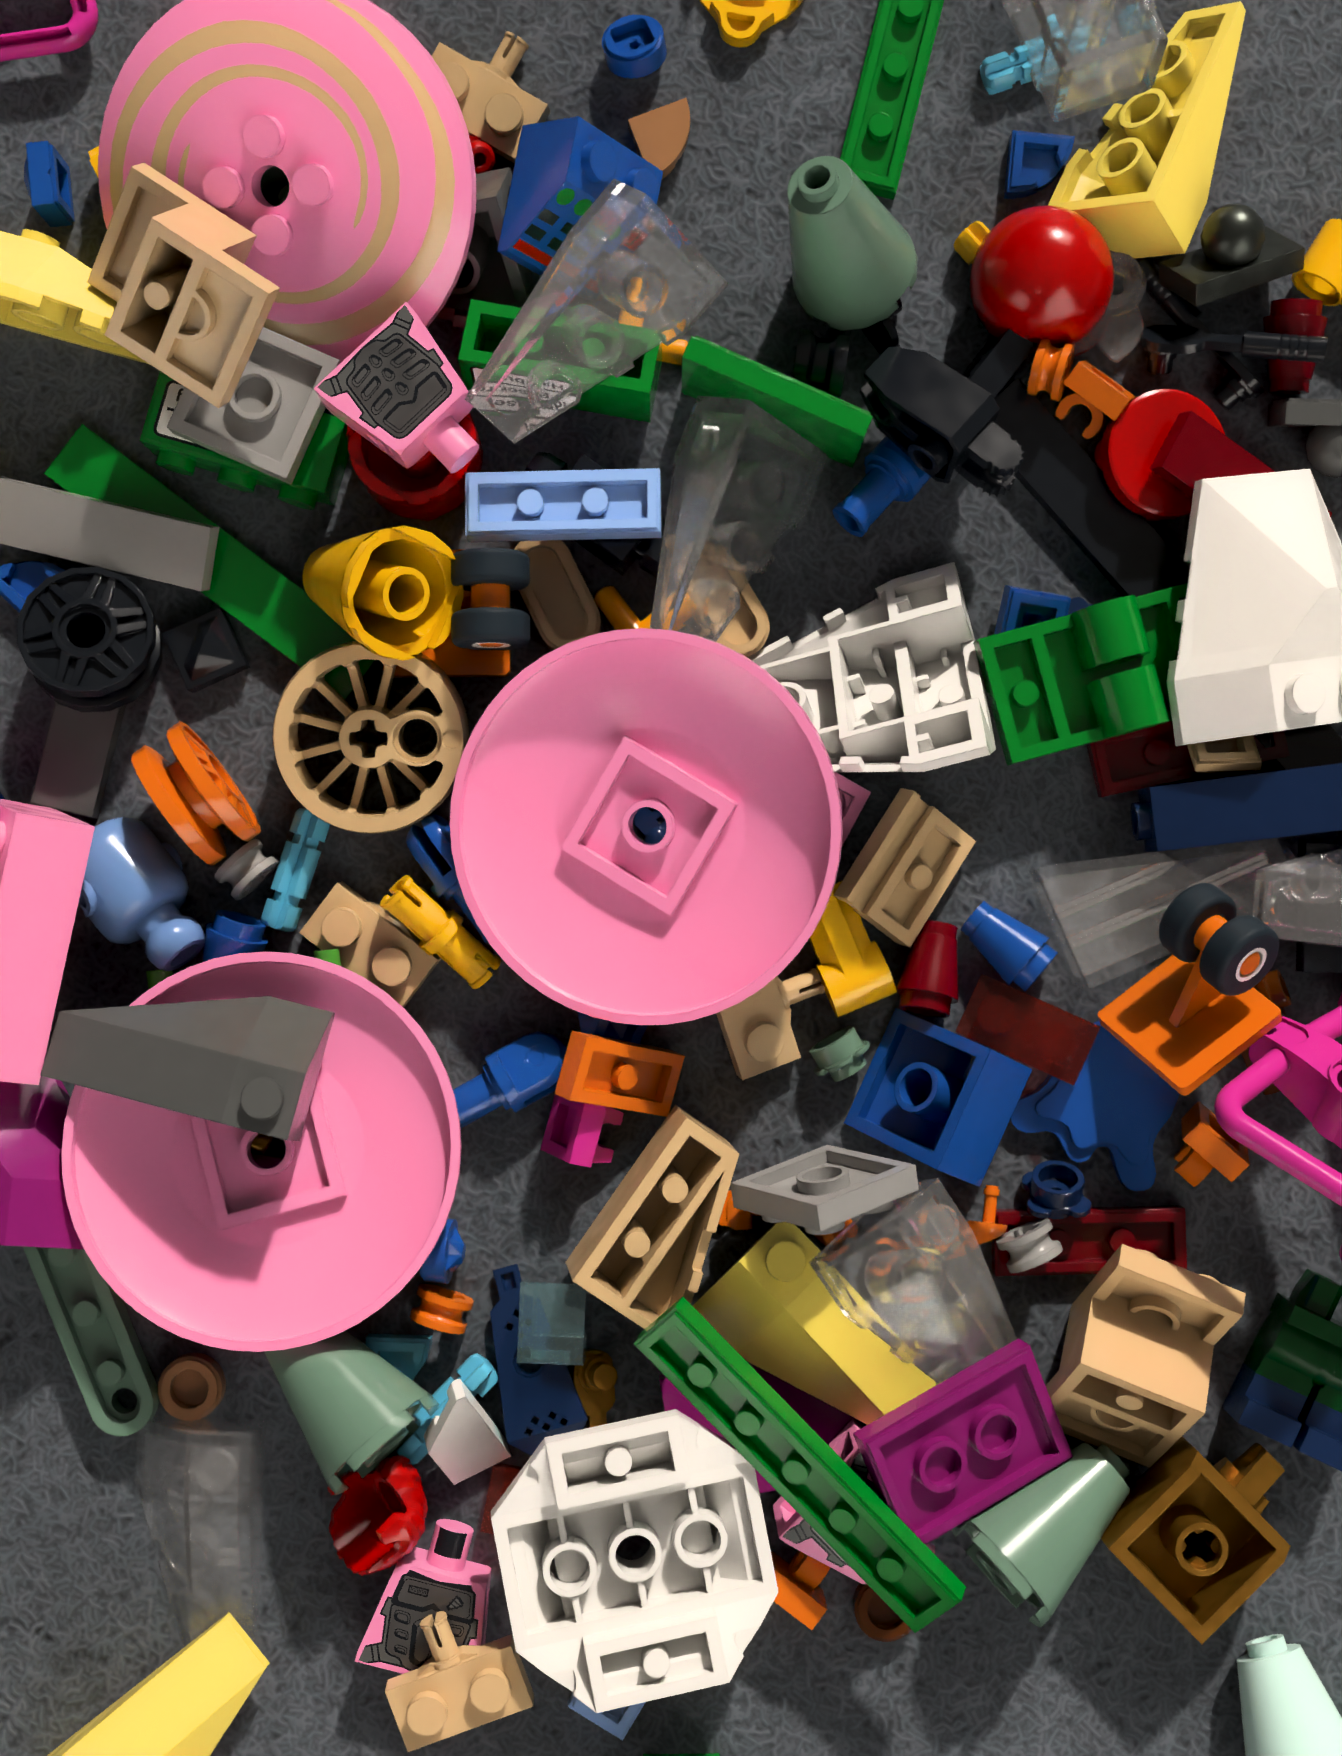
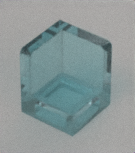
M524 1280L520 1282L517 1363L583 1365L585 1363L587 1355L585 1289L573 1283L538 1282V1280Z

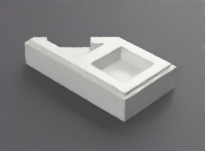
M456 1379L450 1384L447 1390L449 1398L440 1416L432 1418L424 1434L428 1454L454 1485L511 1457L506 1438L461 1379Z

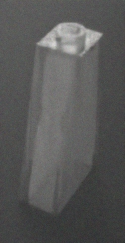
M1277 838L1053 864L1038 867L1027 872L1076 987L1082 989H1091L1172 954L1160 942L1159 925L1163 914L1171 902L1180 893L1193 885L1209 883L1219 888L1234 901L1237 910L1236 917L1242 915L1257 917L1303 897L1297 884L1302 877L1299 864L1291 850L1287 846L1281 847Z

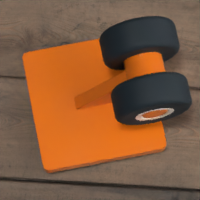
M506 548L451 550L455 557V560L451 559V582L454 586L463 585L464 597L461 610L456 611L452 615L451 632L445 642L435 649L428 648L421 653L436 663L448 677L508 676L511 672V649L525 647L530 642V616L524 611L510 608V592L524 589L530 583V559L527 554L521 551ZM398 665L396 666L394 678L417 677L408 670Z
M1209 883L1196 884L1184 890L1171 902L1163 914L1159 925V939L1161 944L1173 955L1098 1012L1101 1026L1183 1096L1193 1092L1282 1021L1280 1008L1254 988L1266 976L1276 960L1279 950V939L1276 932L1255 916L1242 915L1236 917L1237 910L1234 901L1219 888Z

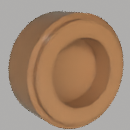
M187 1353L176 1358L163 1370L158 1382V1396L163 1408L171 1416L184 1421H195L209 1415L220 1404L226 1390V1379L221 1366L213 1358L202 1353Z

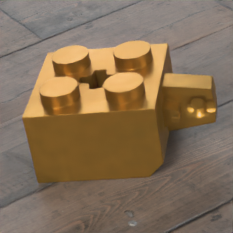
M1182 1436L1129 1488V1495L1101 1540L1163 1606L1203 1644L1285 1562L1291 1546L1260 1515L1269 1504V1501L1263 1495L1283 1474L1285 1469L1265 1448L1256 1442L1233 1463L1224 1457L1212 1466ZM1194 1531L1199 1537L1195 1542L1189 1544L1185 1541V1538Z

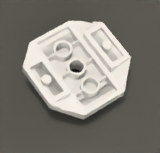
M677 1409L544 1437L491 1510L492 1527L516 1652L544 1674L572 1691L574 1697L595 1713L730 1683L744 1657V1650L761 1626L778 1594L755 1468L726 1439ZM632 1535L643 1536L651 1542L647 1553L636 1560L623 1559L616 1553L620 1542Z

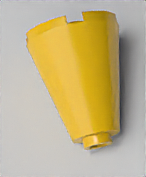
M398 525L386 527L322 546L309 556L303 569L304 589L308 597L368 651L381 657L402 661L415 658L413 657L414 655L428 648L435 649L445 642L451 632L452 615L456 611L461 610L464 597L463 585L454 586L451 582V559L455 560V557L450 547L432 532L412 526Z

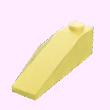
M1241 1L1184 12L1140 69L1145 80L1142 88L1125 105L1114 103L1102 118L1104 124L1110 129L1091 153L1088 150L1079 148L1066 164L1048 205L1063 207L1085 217L1100 231L1109 250L1128 259L1186 253L1208 200L1246 12Z
M23 229L21 236L0 231L1 324L149 364L105 336L117 301L87 283L91 268L62 250L60 243L56 239L44 233Z
M787 1222L774 1223L693 1305L747 1362L867 1425L942 1382L840 1270L795 1224Z
M228 1612L47 1756H210L270 1662L231 1613Z

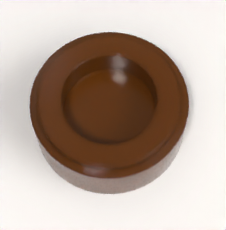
M859 1583L853 1596V1610L862 1631L872 1639L882 1642H892L905 1637L911 1631L908 1625L868 1584Z

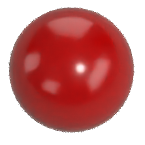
M1050 205L1022 209L1005 217L995 225L981 242L975 254L970 274L972 303L983 326L996 339L1010 328L1021 337L1037 343L1031 353H1036L1041 339H1050L1054 347L1062 348L1065 343L1075 344L1087 336L1105 314L1114 287L1113 259L1100 231L1082 215L1063 207Z

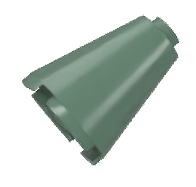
M820 156L806 161L793 173L787 188L792 281L795 295L806 314L812 319L814 316L826 321L830 328L841 331L867 328L888 318L899 308L897 300L903 295L907 287L909 286L910 290L912 289L917 279L918 261L913 241L903 226L843 160L833 156Z
M347 1330L309 1345L286 1350L264 1351L320 1471L335 1495L349 1489L342 1479L343 1476L353 1470V1472L357 1471L364 1478L381 1461L392 1455L419 1428L414 1422L413 1417L422 1407L432 1416L439 1406L430 1393Z
M1087 1443L1078 1445L1071 1449L1072 1458L951 1530L956 1538L965 1529L974 1542L965 1552L987 1579L1016 1609L1026 1600L1037 1610L1028 1619L1035 1626L1042 1627L1052 1617L1130 1493L1129 1487L1124 1481L1129 1475V1470L1121 1459L1104 1444H1101L1097 1449H1094Z

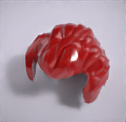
M400 1455L384 1459L378 1464L375 1471H371L364 1478L357 1471L353 1472V1470L343 1476L342 1479L349 1489L342 1493L341 1498L332 1509L328 1527L339 1559L344 1560L346 1567L351 1569L354 1574L358 1573L361 1576L390 1568L401 1558L411 1553L426 1530L425 1517L427 1516L428 1505L418 1470L411 1465L410 1459ZM328 1486L327 1489L329 1493L331 1494V1496L334 1495V1492Z

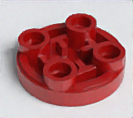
M1157 389L1141 394L1131 400L1115 421L1110 419L1103 438L1095 449V462L1103 471L1104 478L1111 492L1126 508L1143 516L1148 522L1173 519L1191 512L1192 499L1150 470L1179 413L1193 411L1225 435L1223 427L1214 412L1203 401L1181 390Z

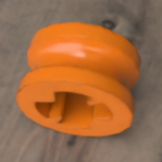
M1041 339L1032 363L1027 394L1036 396L1039 391H1046L1050 394L1051 400L1057 402L1061 400L1066 388L1063 382L1071 371L1075 344L1065 343L1064 347L1056 348L1052 345L1050 339Z
M420 1284L417 1295L421 1297L422 1302L419 1307H413L410 1318L414 1322L433 1330L449 1334H464L467 1323L463 1321V1313L472 1310L474 1300L463 1293L444 1287Z

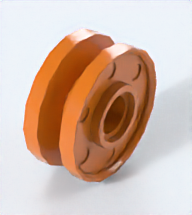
M179 721L169 728L166 734L176 758L174 762L170 764L156 750L146 745L132 754L131 762L148 795L178 836L206 864L215 865L227 856L226 847L217 828L218 826L224 824L237 837L247 842L261 833V827L246 798L214 753L187 724Z

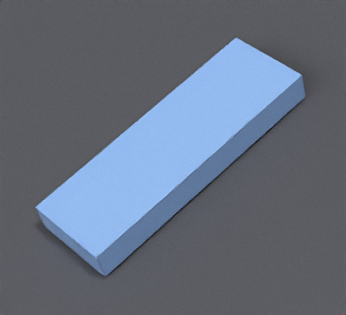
M660 468L468 472L465 474V536L468 542L662 538Z

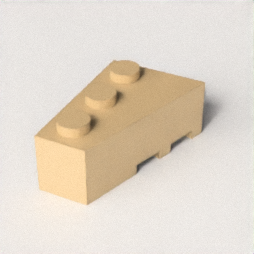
M675 1104L566 1260L572 1281L643 1329H646L682 1296L691 1304L694 1293H698L703 1276L702 1266L712 1233H716L739 1153L725 1138Z

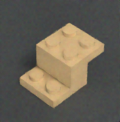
M146 163L131 166L87 283L117 301L105 336L215 407L220 408L229 403L280 287L244 265L257 235Z
M1121 1244L1072 1304L1060 1368L1046 1385L1064 1434L1097 1447L1104 1444L1116 1455L1150 1468L1205 1414L1214 1345L1243 1316L1246 1293L1224 1285L1211 1276L1197 1274L1159 1259L1149 1251L1134 1249Z

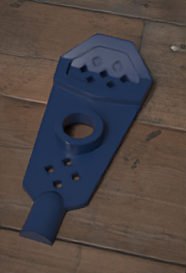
M518 1264L493 1270L500 1300L490 1311L506 1440L508 1444L532 1455L544 1437L581 1430L584 1428L588 1417L541 1299L524 1291ZM516 1309L521 1312L519 1317L514 1315ZM529 1317L534 1319L532 1325L526 1322ZM508 1322L514 1325L511 1330L506 1328ZM521 1330L524 1331V1332H526V1335H525L524 1338H522L521 1336H519V1333L521 1332ZM526 1348H534L542 1356V1366L534 1373L523 1371L518 1363L519 1354ZM551 1411L557 1414L555 1419L549 1416ZM534 1416L539 1419L537 1424L531 1421ZM562 1418L568 1420L566 1425L560 1423ZM544 1423L550 1425L548 1430L543 1428ZM527 1427L533 1430L531 1435L525 1432Z

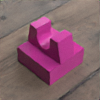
M555 1094L540 1150L569 1164L589 1168L592 1167V1163H611L614 1150L598 1143L602 1125L605 1123L621 1125L624 1113L611 1107L569 1101Z

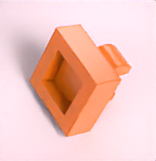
M1083 360L1077 363L1063 382L1075 393L1066 396L1060 401L1055 416L1063 420L1075 405L1082 404L1087 406L1091 411L1092 419L1083 431L1082 436L1090 439L1102 430L1106 416L1115 421L1129 402L1136 398V396L1089 361Z
M1200 1101L1181 1119L1182 1140L1185 1142V1145L1174 1156V1159L1179 1162L1174 1167V1171L1193 1187L1204 1180L1213 1168L1218 1170L1232 1183L1250 1165L1248 1148L1231 1138L1221 1128L1215 1114Z
M799 1550L789 1564L772 1551L771 1555L778 1587V1594L774 1602L810 1630H813L828 1610L824 1591L818 1585L831 1567Z

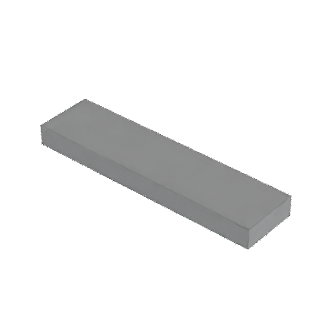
M0 476V544L197 591L210 590L220 527Z

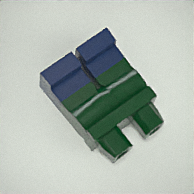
M1306 1269L1293 1288L1289 1298L1280 1293L1276 1294L1270 1308L1272 1312L1261 1326L1222 1408L1237 1423L1290 1448L1293 1445L1299 1452L1342 1471V1322L1332 1318L1342 1296V1285L1312 1270Z

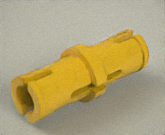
M409 875L400 878L388 890L393 894L391 897L388 894L384 895L380 902V907L390 912L420 939L419 948L428 956L437 954L465 979L472 989L480 988L492 977L493 973L487 970L489 967L497 970L500 966L501 958L488 950L462 926L463 917L454 909L446 912L415 884Z

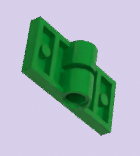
M1188 583L1137 597L1129 595L1111 599L1080 609L1066 616L979 638L973 642L1007 766L1172 721L1167 675L1169 661L1177 660L1182 623L1175 622L1178 601L1186 598Z

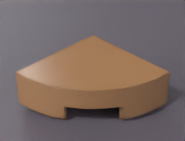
M687 98L628 119V129L638 155L662 170V179L672 172L688 142L690 110Z

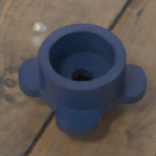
M1059 1160L1045 1161L1038 1164L1033 1171L1026 1173L1022 1177L1021 1186L1029 1192L1030 1196L1027 1202V1210L1037 1218L1064 1219L1070 1215L1075 1218H1082L1091 1211V1201L1083 1195L1084 1176L1076 1166L1068 1162Z

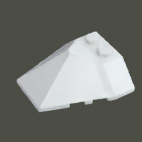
M1301 469L1237 475L1195 481L1184 562L1190 563L1186 598L1178 601L1175 622L1182 623L1177 660L1169 661L1167 675L1175 746L1342 722V543L1311 470Z
M954 562L892 579L875 588L878 598L846 615H844L841 608H838L822 617L826 626L794 643H791L789 637L785 636L748 657V659L766 670L784 686L803 708L818 731L828 752L834 772H925L987 756L996 750L984 680L973 644L975 638Z

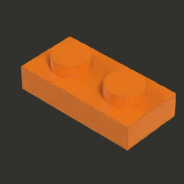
M572 1031L554 1094L569 1101L667 1117L685 1056L669 1049Z

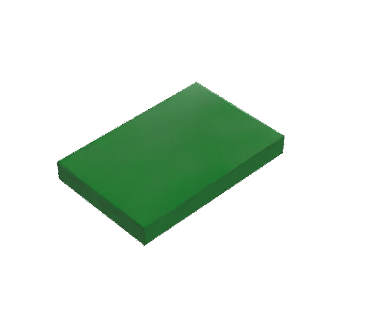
M697 335L695 337L691 336L682 356V393L853 468L873 418L871 412Z

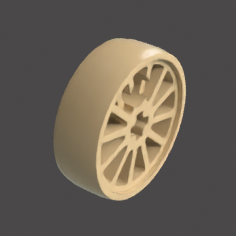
M357 641L347 642L331 647L310 659L296 672L285 687L278 702L273 723V747L276 762L281 776L293 796L303 807L322 821L334 827L356 833L378 834L397 831L409 827L430 815L453 790L459 762L469 739L467 714L463 701L450 678L436 663L424 654L419 653L414 655L413 657L415 658L402 661L373 654ZM360 660H380L385 665L375 705H372L369 701L359 666ZM341 665L348 669L358 704L357 710L325 680L327 673ZM398 665L417 676L419 683L392 710H389L387 702L396 666ZM312 688H316L345 716L344 722L303 710L305 700ZM429 688L437 699L442 712L438 713L427 707L411 709L408 707ZM422 719L434 727L437 733V744L433 751L420 755L409 750L403 737L404 728L408 721ZM368 720L374 721L376 731L387 733L388 741L377 746L375 753H369L367 742L357 741L356 732L367 727ZM301 722L339 732V740L302 749L299 746L298 724ZM341 750L345 758L320 783H317L306 768L304 760ZM434 761H439L442 763L443 768L435 782L430 783L413 766H425ZM389 762L393 763L421 791L420 797L406 805L399 804L388 767ZM352 764L359 766L351 803L346 805L327 793V789ZM371 768H376L387 810H365L362 808V801Z

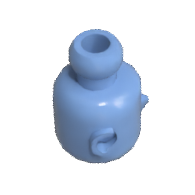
M117 817L96 825L78 903L84 911L85 917H88L100 933L110 942L127 945L143 940L145 942L147 958L153 966L160 970L173 971L185 965L204 947L205 934L195 919L184 916L179 911L185 902L189 887L187 878L182 871L180 856L176 849L168 843H160L142 821L134 818Z

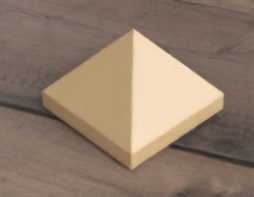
M1253 735L1187 745L1195 772L1213 779L1230 777L1261 769L1262 761Z

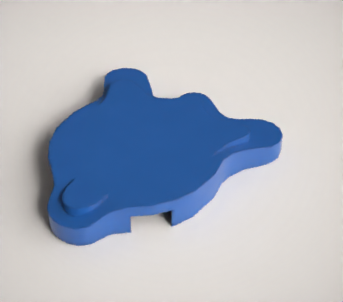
M1095 1021L1083 1028H1077L1065 1038L1053 1057L1046 1079L1033 1092L1020 1097L1011 1116L1010 1123L1014 1128L1025 1133L1051 1132L1057 1138L1064 1154L1074 1162H1085L1098 1147H1106L1109 1150L1120 1183L1132 1191H1144L1152 1187L1156 1178L1153 1158V1144L1156 1135L1171 1117L1179 1093L1101 1026L1099 1021Z

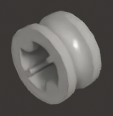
M253 839L239 848L215 873L214 877L219 883L229 882L233 890L230 895L235 900H240L254 891L275 871L279 864V861L274 856L268 858L263 856L261 853L263 844L258 839Z
M1041 1218L1025 1223L1006 1232L996 1240L998 1248L1001 1251H1008L1010 1259L1006 1263L1010 1273H1019L1040 1266L1063 1251L1061 1243L1058 1240H1051L1049 1236V1231L1053 1228L1050 1219Z

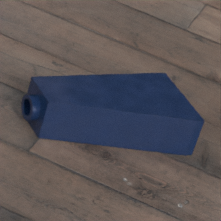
M1342 763L1144 788L1138 790L1139 802L1132 803L1130 809L1134 838L1136 841L1144 840L1146 852L1342 830Z

